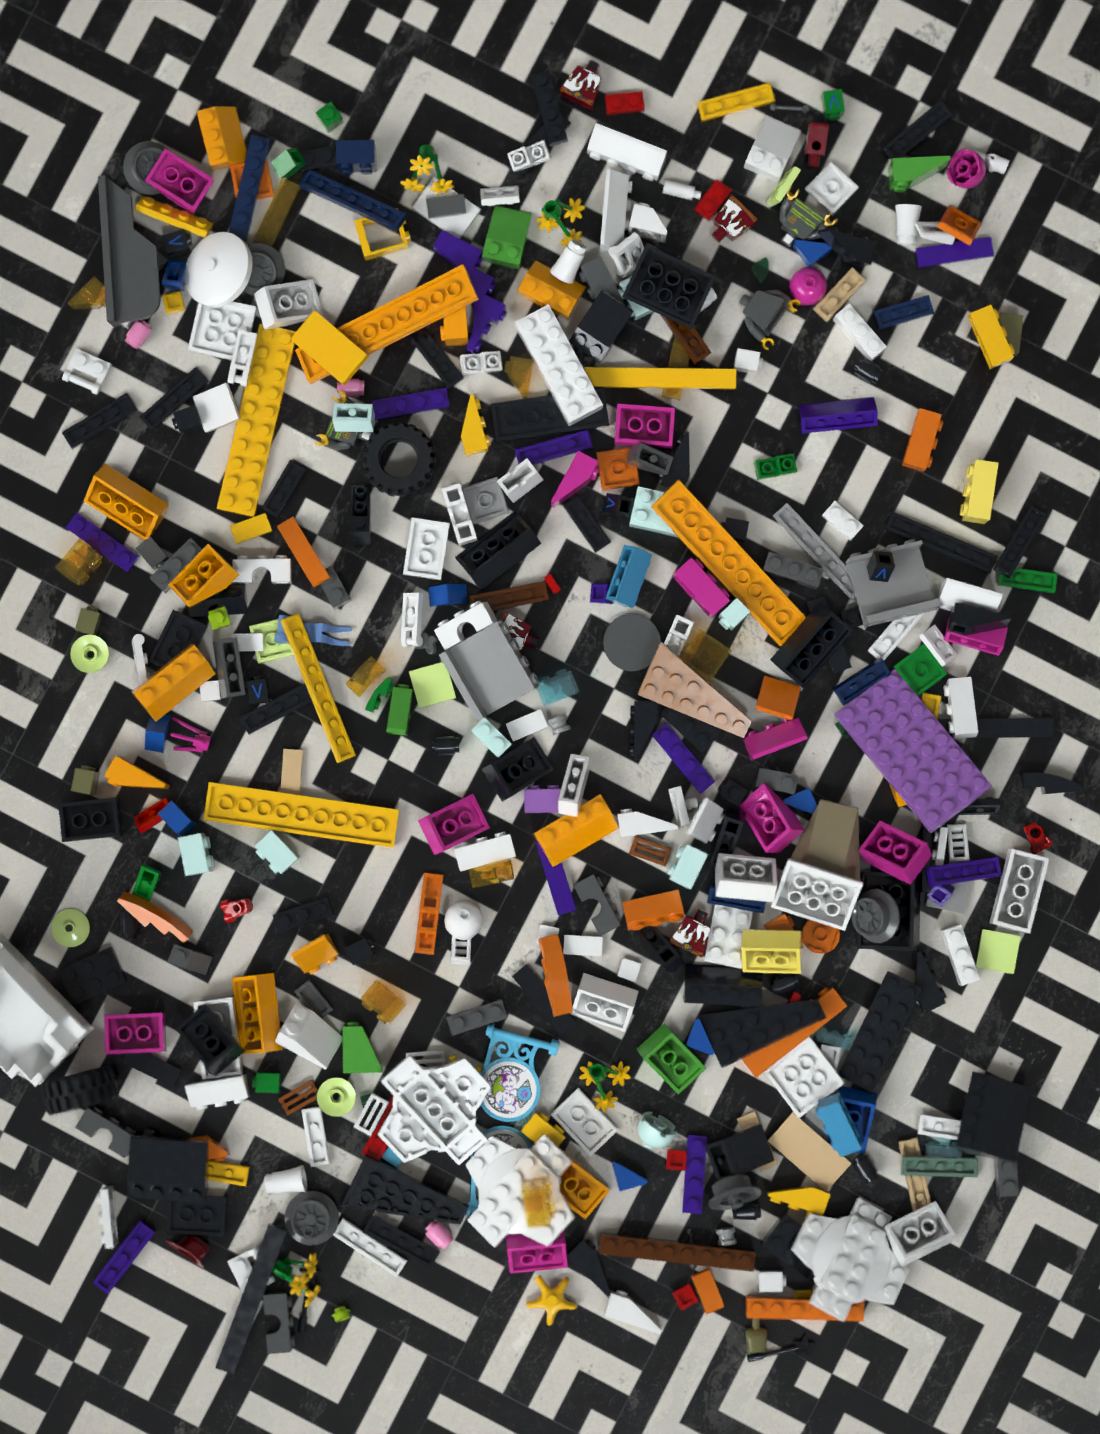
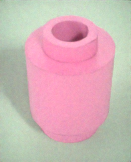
M140 320V322L135 321L126 334L125 342L138 349L152 332L149 329L150 325L143 320Z
M351 378L345 386L337 382V390L344 392L346 397L359 398V396H364V381H360L358 378Z
M432 1221L425 1228L427 1230L425 1235L437 1247L440 1246L442 1249L454 1239L451 1236L452 1233L439 1221L436 1223Z

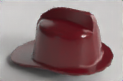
M186 1236L177 1244L165 1240L170 1247L189 1257L201 1268H204L202 1261L209 1251V1246L199 1237Z

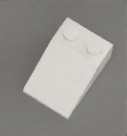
M766 116L746 159L744 168L779 183L801 130Z
M313 279L264 286L254 293L264 330L303 322L314 310L323 316Z
M707 798L702 799L685 834L705 844L708 841L712 842L716 834L714 828L716 824H721L725 816L722 813L724 809Z
M296 1002L279 1031L275 1042L326 1070L343 1037L314 1011Z

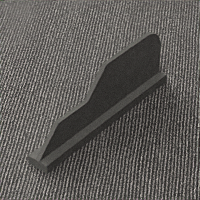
M103 175L98 176L106 317L107 322L116 327L121 326V323L147 319L157 312L161 302L158 250L153 243L134 229L132 197Z

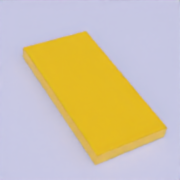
M315 310L290 338L344 386L369 357Z

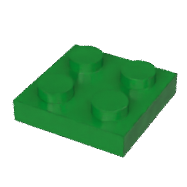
M925 644L893 666L917 696L947 675Z

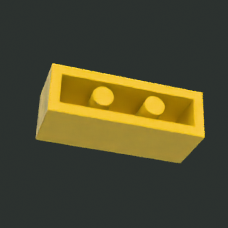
M992 305L968 315V320L990 369L1011 361L1014 358L1013 354H1015L1012 344H1008L1006 340L1007 333L1004 326L999 324L998 311L996 308L993 309Z

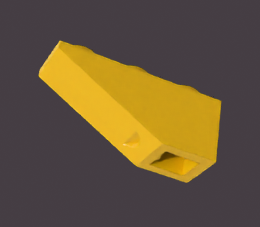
M470 394L461 433L466 457L488 452L487 446L491 445L488 434L484 435L483 428L486 425L484 417H479L478 409H481L479 398H474V394Z
M813 1186L767 1191V1196L770 1197L772 1202L781 1204V1201L788 1203V1207L799 1211V1208L807 1210L806 1214L823 1216L830 1193Z

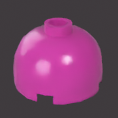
M962 149L956 152L949 161L951 164L947 168V176L952 184L960 188L969 189L982 182L986 173V166L983 158L978 153Z
M801 268L791 277L789 292L793 299L800 301V305H815L826 294V278L816 268Z

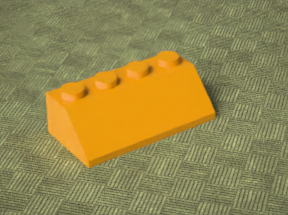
M104 464L94 474L84 498L85 503L143 540L150 536L152 537L169 507L168 503L107 464Z
M190 644L135 688L132 693L156 722L216 673L194 644Z
M600 794L581 805L577 817L564 815L533 835L550 864L554 867L617 830L618 826Z
M274 973L233 977L232 986L239 1041L245 1050L243 1054L283 1050L282 1046L275 1042L280 1031V1019Z

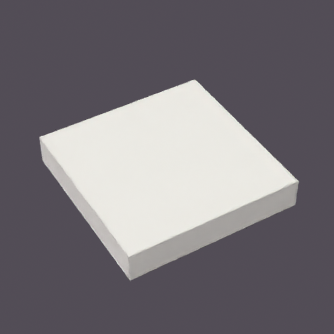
M831 161L805 190L829 213L834 214L855 193L859 186Z
M228 383L193 396L206 433L241 419Z

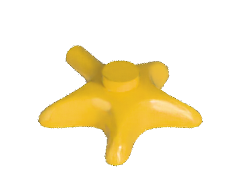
M541 1275L534 1278L541 1290V1296L528 1301L526 1306L530 1309H545L547 1312V1325L553 1324L559 1310H574L577 1308L576 1303L567 1301L564 1298L565 1290L569 1284L568 1277H564L555 1287H549Z

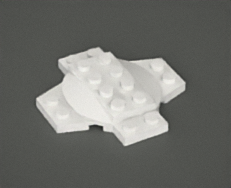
M409 1054L381 1079V1082L394 1096L393 1108L379 1130L378 1136L404 1163L426 1154L427 1151L438 1150V1152L446 1151L460 1165L488 1140L475 1123L476 1110L479 1108L491 1085L466 1057L440 1068H424Z
M543 1135L531 1149H517L491 1136L466 1163V1167L479 1190L478 1209L467 1221L493 1247H497L508 1234L519 1233L545 1246H550L575 1218L564 1195L562 1196L560 1192V1176L573 1161L547 1135Z
M860 1198L856 1199L849 1216L839 1219L813 1214L806 1216L791 1250L807 1267L813 1270L815 1277L813 1279L816 1287L808 1302L809 1304L840 1321H845L853 1303L863 1300L894 1305L909 1269L906 1265L901 1266L894 1252L889 1248L885 1226L890 1223L892 1216Z

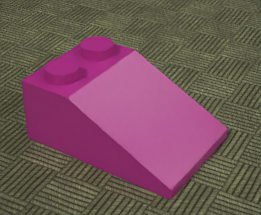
M166 148L145 179L148 184L193 215L214 183L213 178Z
M578 451L551 500V506L555 508L589 484L591 479L595 480L600 471L598 467L599 461Z
M763 783L739 805L740 810L746 812L745 818L766 853H780L805 831L793 811L766 783Z
M474 794L418 820L434 855L490 828Z

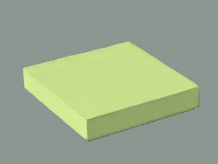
M795 166L784 173L766 201L767 204L774 206L782 201L801 170Z
M278 619L249 626L251 633L263 634V651H255L259 664L294 655L290 644L274 642L275 634H277Z
M443 662L409 671L419 709L456 698L450 674Z
M982 929L975 966L1014 974L1021 936Z

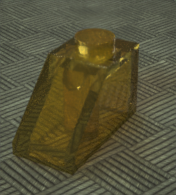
M94 276L68 302V305L72 309H100L102 306L106 307L105 286Z
M510 356V361H506L504 372L508 373V379L521 397L527 399L533 360Z
M370 656L353 674L346 685L360 698L386 670Z
M511 860L469 869L473 888L515 879Z

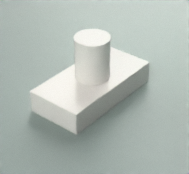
M681 786L668 789L676 824L678 826L690 824L687 810L698 808L696 797L684 799Z

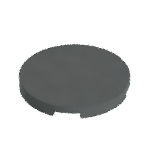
M626 614L616 618L608 626L604 635L603 646L607 658L613 665L621 670L634 672L643 670L650 665L661 639L658 629L648 618L638 614Z

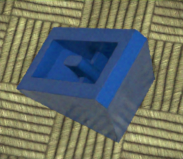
M794 240L793 248L808 267H812L832 250L826 243Z
M168 260L162 279V285L166 290H185L187 262Z
M444 584L428 588L430 607L468 603L466 584Z
M164 715L156 722L150 716L145 731L144 750L164 753L171 715Z
M809 788L783 800L787 806L812 815L817 807Z
M172 800L158 813L169 827L181 837H184L197 825Z
M694 1019L685 1045L709 1055L715 1054L700 1019Z
M613 1160L612 1166L619 1191L642 1186L648 1182L647 1178Z

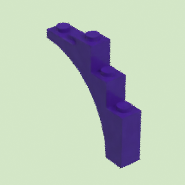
M441 230L433 246L434 251L445 257L455 267L462 264L466 267L479 300L473 302L474 323L472 334L466 347V352L474 354L475 351L479 352L483 341H481L483 335L489 333L492 327L490 322L498 325L499 321L503 322L507 315V311H505L506 305L487 296L492 294L496 284H494V277L476 269L483 262V250Z

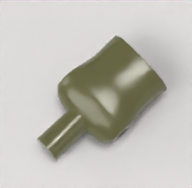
M752 1318V1328L745 1330L747 1352H767V1330L760 1327V1318Z

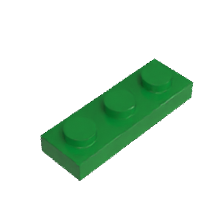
M1016 568L1010 579L999 573L997 586L1055 593L1058 574Z

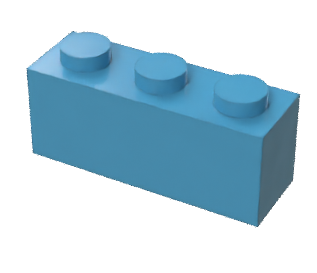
M624 545L605 599L624 607L634 608L646 571L650 565L652 554L634 546Z
M840 1092L819 1099L816 1114L824 1122V1131L826 1135H830L834 1151L837 1150L839 1156L842 1157L862 1150V1138Z

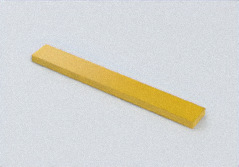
M584 367L593 387L736 389L737 369Z
M297 613L280 620L336 762L339 763L356 756L300 614Z

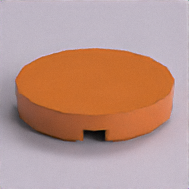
M808 920L802 928L801 936L807 949L814 953L824 954L837 946L840 939V931L837 928Z

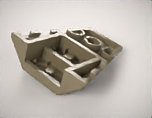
M820 799L790 859L861 881L858 807Z

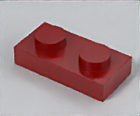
M643 91L605 95L607 115L645 111Z
M716 179L694 208V211L709 222L732 190Z
M166 797L133 817L141 833L163 821L158 813L169 803Z

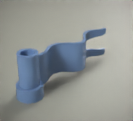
M279 615L277 634H275L274 638L276 643L289 644L280 620L289 617L287 615ZM303 623L310 642L350 646V642L333 639L322 634V632H348L352 630V627H338L324 623Z

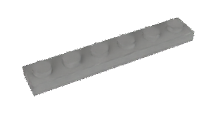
M786 503L772 517L814 562L824 569L828 577L850 600L854 598L855 594L847 566L791 506Z

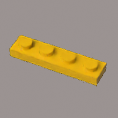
M142 196L135 207V211L205 238L213 227V223L205 218L196 217L187 211H181L169 204L155 201L151 197Z

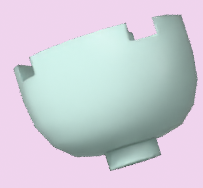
M645 1112L639 1120L637 1129L643 1145L650 1149L668 1146L677 1134V1131L674 1132V1124L661 1115H658L657 1118L652 1116L653 1112Z

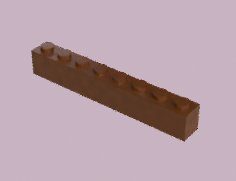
M601 1232L599 1242V1254L754 1272L756 1252L753 1249Z

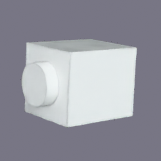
M738 348L734 369L756 374L757 369L762 367L763 358H759L760 352Z
M758 1270L759 1292H783V1287H786V1275H782L781 1270Z

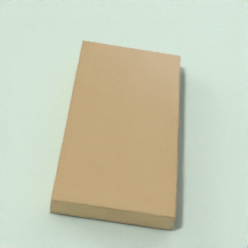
M794 1112L786 1118L768 1139L770 1144L826 1192L852 1164L845 1156L840 1157L838 1151H834L832 1145L803 1119L798 1118Z

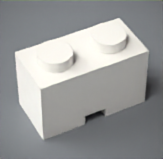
M527 458L517 465L514 471L508 472L497 481L513 503L543 481V478Z

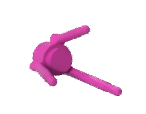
M175 717L171 718L172 721L199 734L193 738L171 733L172 737L191 741L193 746H196L174 747V751H196L200 753L203 750L208 751L211 736H207V732L201 731Z

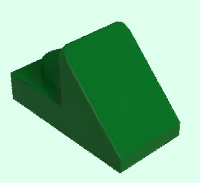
M142 864L132 894L150 901L156 885L162 877V873Z

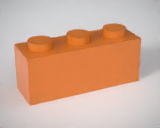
M919 408L902 466L923 472L926 470V467L930 468L933 459L930 456L931 450H935L938 442L935 436L937 431H941L943 420H940L942 414Z
M679 890L622 902L628 930L637 931L646 926H659L665 922H677L684 918Z

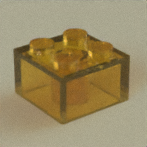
M79 538L55 568L71 582L79 586L87 582L90 577L88 574L101 565L103 557Z
M699 629L680 659L710 683L732 650Z
M376 980L360 998L363 1001L362 1005L369 1011L373 1009L377 1012L378 1015L376 1017L384 1024L387 1022L392 1023L407 1005L379 980Z
M547 1177L523 1180L521 1192L527 1228L551 1225V1220L554 1219L555 1213L554 1201L550 1202L552 1194L551 1182L547 1183Z

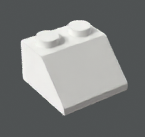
M646 203L634 204L628 234L631 235L635 232L642 238L665 243L667 230L654 209L650 208V205Z

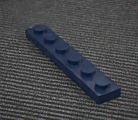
M251 135L229 233L238 236L246 244L271 141L269 138Z
M310 169L300 182L302 189L395 232L400 229L407 218L406 213Z

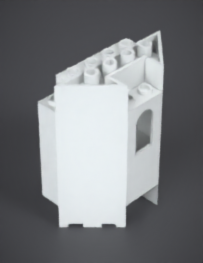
M0 933V1068L11 1079L21 1072L36 1087L38 1084L41 1085L79 1047L80 1041L94 1028Z

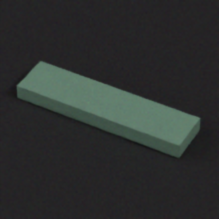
M901 1156V1175L978 1177V1158Z

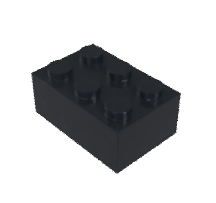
M119 798L58 804L62 842L123 836Z

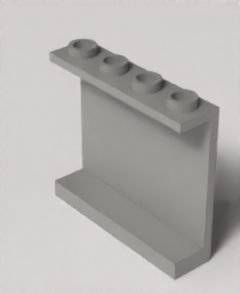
M908 540L904 542V545L900 546L891 544L883 550L874 548L862 555L861 552L854 553L845 562L864 628L934 611L941 606L939 598L934 599L919 549L923 544L922 540ZM874 551L891 552L893 554L895 568L888 582L869 580L867 565Z
M502 620L495 622L439 654L476 721L483 719L539 687L538 677L529 669L527 658L521 655L518 650L520 649L518 642L512 639L509 634L510 629L508 625L502 622Z

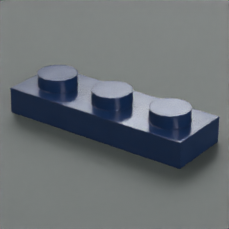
M927 295L879 309L873 313L878 330L933 315L934 310L930 297Z
M880 657L832 689L840 703L844 706L878 681L890 676L891 673Z
M710 883L707 898L708 904L764 913L766 901L716 897L715 884Z

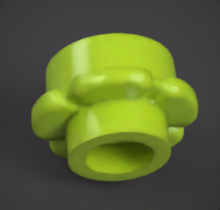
M345 1306L335 1309V1313L332 1314L335 1322L344 1321L350 1318V1309H346Z

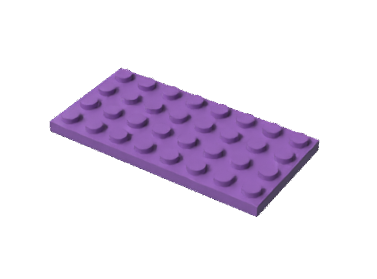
M894 669L890 672L891 675L875 683L836 712L834 717L927 830L932 833L991 789L992 785Z

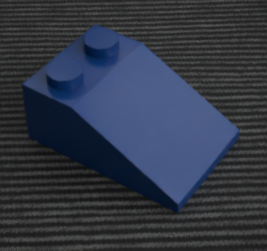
M841 1086L837 1093L840 1092L862 1138V1150L856 1153L865 1154L876 1107L877 1093ZM829 1135V1136H828V1142L831 1144V1140H832V1139H831V1137H830V1135Z

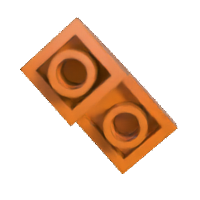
M707 1268L691 1275L704 1312L709 1314L723 1308L724 1304L710 1269Z

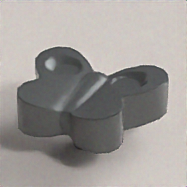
M424 632L421 634L423 638L422 646L415 648L426 649L428 654L434 655L437 651L435 643L438 641V638Z

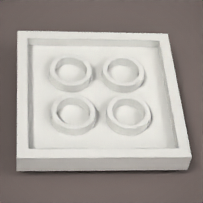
M233 301L221 307H207L198 303L188 351L232 360L238 330L252 332L257 307Z
M811 1036L765 1071L767 1077L798 1118H801L818 1105L819 1099L828 1097L845 1084Z

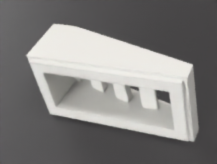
M939 222L915 223L921 238L952 245L955 237L937 227Z
M966 823L947 824L949 864L970 861ZM952 831H963V834H952ZM952 839H963V841L952 842ZM953 847H964V849L953 850ZM954 855H964V857H954Z
M452 936L451 964L470 965L471 939H467V942L456 941ZM455 946L467 947V950L455 949ZM455 954L466 955V957H455Z

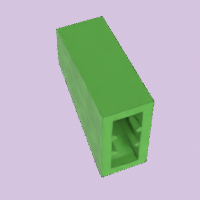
M398 684V687H393L386 731L388 734L408 736L413 690L409 689V685Z
M347 1022V1026H343V1073H382L383 1067L364 1026L359 1025V1022Z

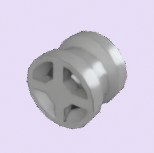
M566 714L548 721L549 725L553 728V735L571 729L570 725L566 722Z
M735 1227L716 1229V1234L719 1236L718 1246L737 1243L736 1238H734Z

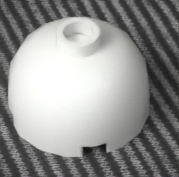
M463 900L457 901L449 907L445 914L444 923L446 930L455 939L467 940L473 938L481 930L483 918L477 905Z

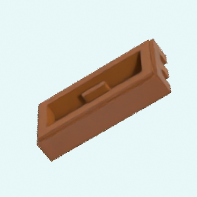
M635 836L629 854L665 866L671 848ZM637 841H640L648 845L666 850V853L663 854L648 849L646 847L637 845L636 843ZM637 848L639 850L660 856L664 859L663 861H660L645 856L643 854L634 852V849Z
M310 1080L278 1100L288 1116L316 1100L318 1089L313 1080ZM311 1085L312 1089L285 1103V1099ZM315 1092V1096L289 1110L288 1106Z

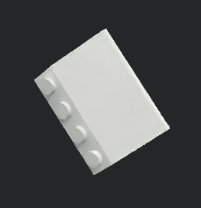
M789 858L778 881L771 907L845 931L863 882Z

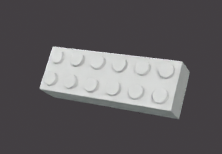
M549 304L516 321L515 328L568 426L603 409V404Z

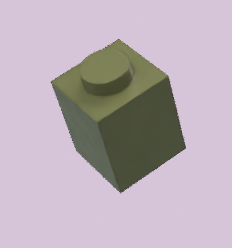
M87 606V609L81 608L75 630L96 636L102 614L98 613L97 608Z

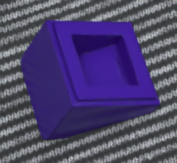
M591 584L590 603L613 604L614 602L605 599L610 584Z
M952 885L932 887L926 897L943 907L953 894L955 888Z

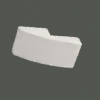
M544 140L529 147L524 146L507 153L514 172L551 160Z
M500 351L460 356L462 375L502 371Z

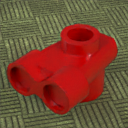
M1036 821L1023 827L1031 846L1029 848L1032 854L1035 855L1053 845L1050 837H1046L1043 829ZM1032 829L1036 830L1034 837L1030 835Z
M248 898L234 901L227 899L220 903L226 923L234 922L237 920V917L248 914L253 910V903Z

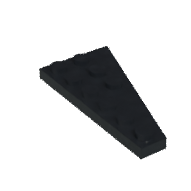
M818 999L697 1015L721 1068L731 1065L827 1018Z
M367 1154L364 1156L341 1204V1207H355L360 1210L368 1209L406 1217L414 1216L419 1219L427 1218L461 1225L470 1207Z

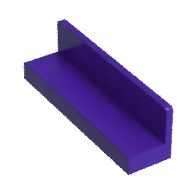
M874 397L799 405L802 434L878 426V410Z

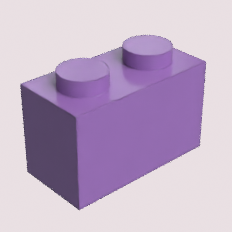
M549 785L547 789H540V786H528V790H524L525 813H558V799L561 792L559 785Z

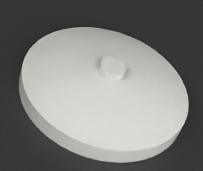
M228 232L214 233L200 241L191 252L186 263L185 285L190 296L207 307H221L234 301L243 292L251 276L253 261L248 245L238 236Z

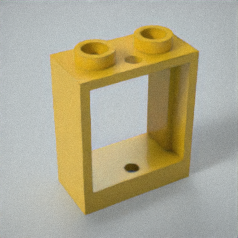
M367 218L354 220L365 261L409 249L408 243L411 242L409 231L405 232L403 228L406 221H404L399 229L403 243L371 252L364 227L377 223Z

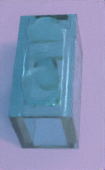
M566 669L560 670L555 673V677L550 679L548 676L538 679L539 687L536 689L543 707L579 693L571 670L568 672Z

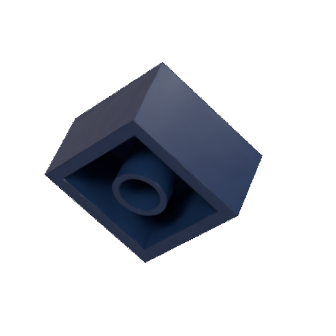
M336 140V164L338 171L342 172L343 175H352L353 172L370 175L372 172H377L375 141Z

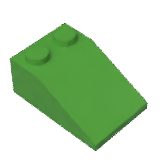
M950 156L893 158L888 167L889 189L895 190V192L906 191V189L944 170L950 161Z
M495 206L483 250V261L520 269L532 214Z
M665 1023L636 1049L641 1057L678 1094L707 1069Z

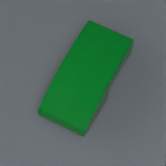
M794 453L754 461L757 480L797 473Z
M387 677L376 688L367 703L366 711L374 713L375 709H379L381 703L379 695L387 697L388 694H392L395 683H392V678Z

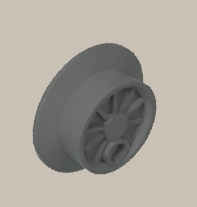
M154 141L140 142L134 145L124 158V176L128 184L139 193L146 195L161 193L148 184L145 179L166 148L162 144Z
M265 243L248 244L253 261L252 272L249 282L243 291L254 295L264 286L282 284L285 277V263L280 253L274 247Z
M871 889L864 892L855 903L851 914L852 923L856 931L873 943L888 941L894 936L899 926L898 906L893 897L881 889Z
M730 1176L719 1180L712 1186L714 1197L709 1201V1207L713 1210L740 1208L744 1204L755 1201L762 1192L759 1187L751 1185L749 1176Z
M307 1191L298 1194L290 1201L285 1211L287 1231L292 1238L304 1245H319L326 1242L335 1233L339 1222L338 1209L333 1200L326 1194L318 1191Z

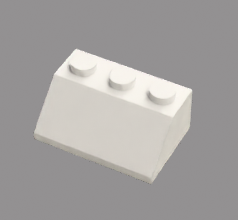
M946 578L942 581L938 598L941 604L940 608L951 611L956 602L996 612L1003 594Z
M583 973L572 1006L573 1012L570 1014L625 1032L639 991Z
M246 1074L185 1085L190 1107H196V1110L207 1109L209 1104H215V1107L225 1106L227 1101L233 1100L234 1104L246 1102L245 1098L250 1097Z
M936 1201L885 1226L892 1251L902 1267L951 1243L955 1236L953 1229Z

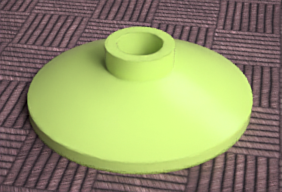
M84 635L74 642L70 656L72 663L78 670L85 673H95L106 665L109 659V649L100 637ZM89 651L94 652V656L92 658L88 657Z
M65 909L54 917L51 931L54 939L60 945L76 947L87 939L90 932V924L88 918L81 911ZM69 924L73 927L71 932L66 930V926Z
M342 1078L326 1080L317 1092L319 1107L330 1116L337 1117L347 1114L354 1106L356 1099L353 1086ZM334 1093L340 1094L339 1100L333 1098Z

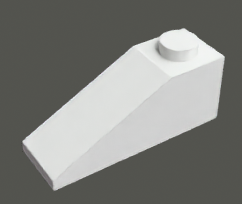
M632 809L621 810V814H617L620 837L678 829V825L639 812H632Z
M621 1290L611 1292L604 1313L605 1316L661 1334V1328L631 1297L627 1296V1292Z

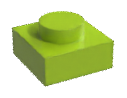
M225 606L209 611L208 618L213 631L231 625Z

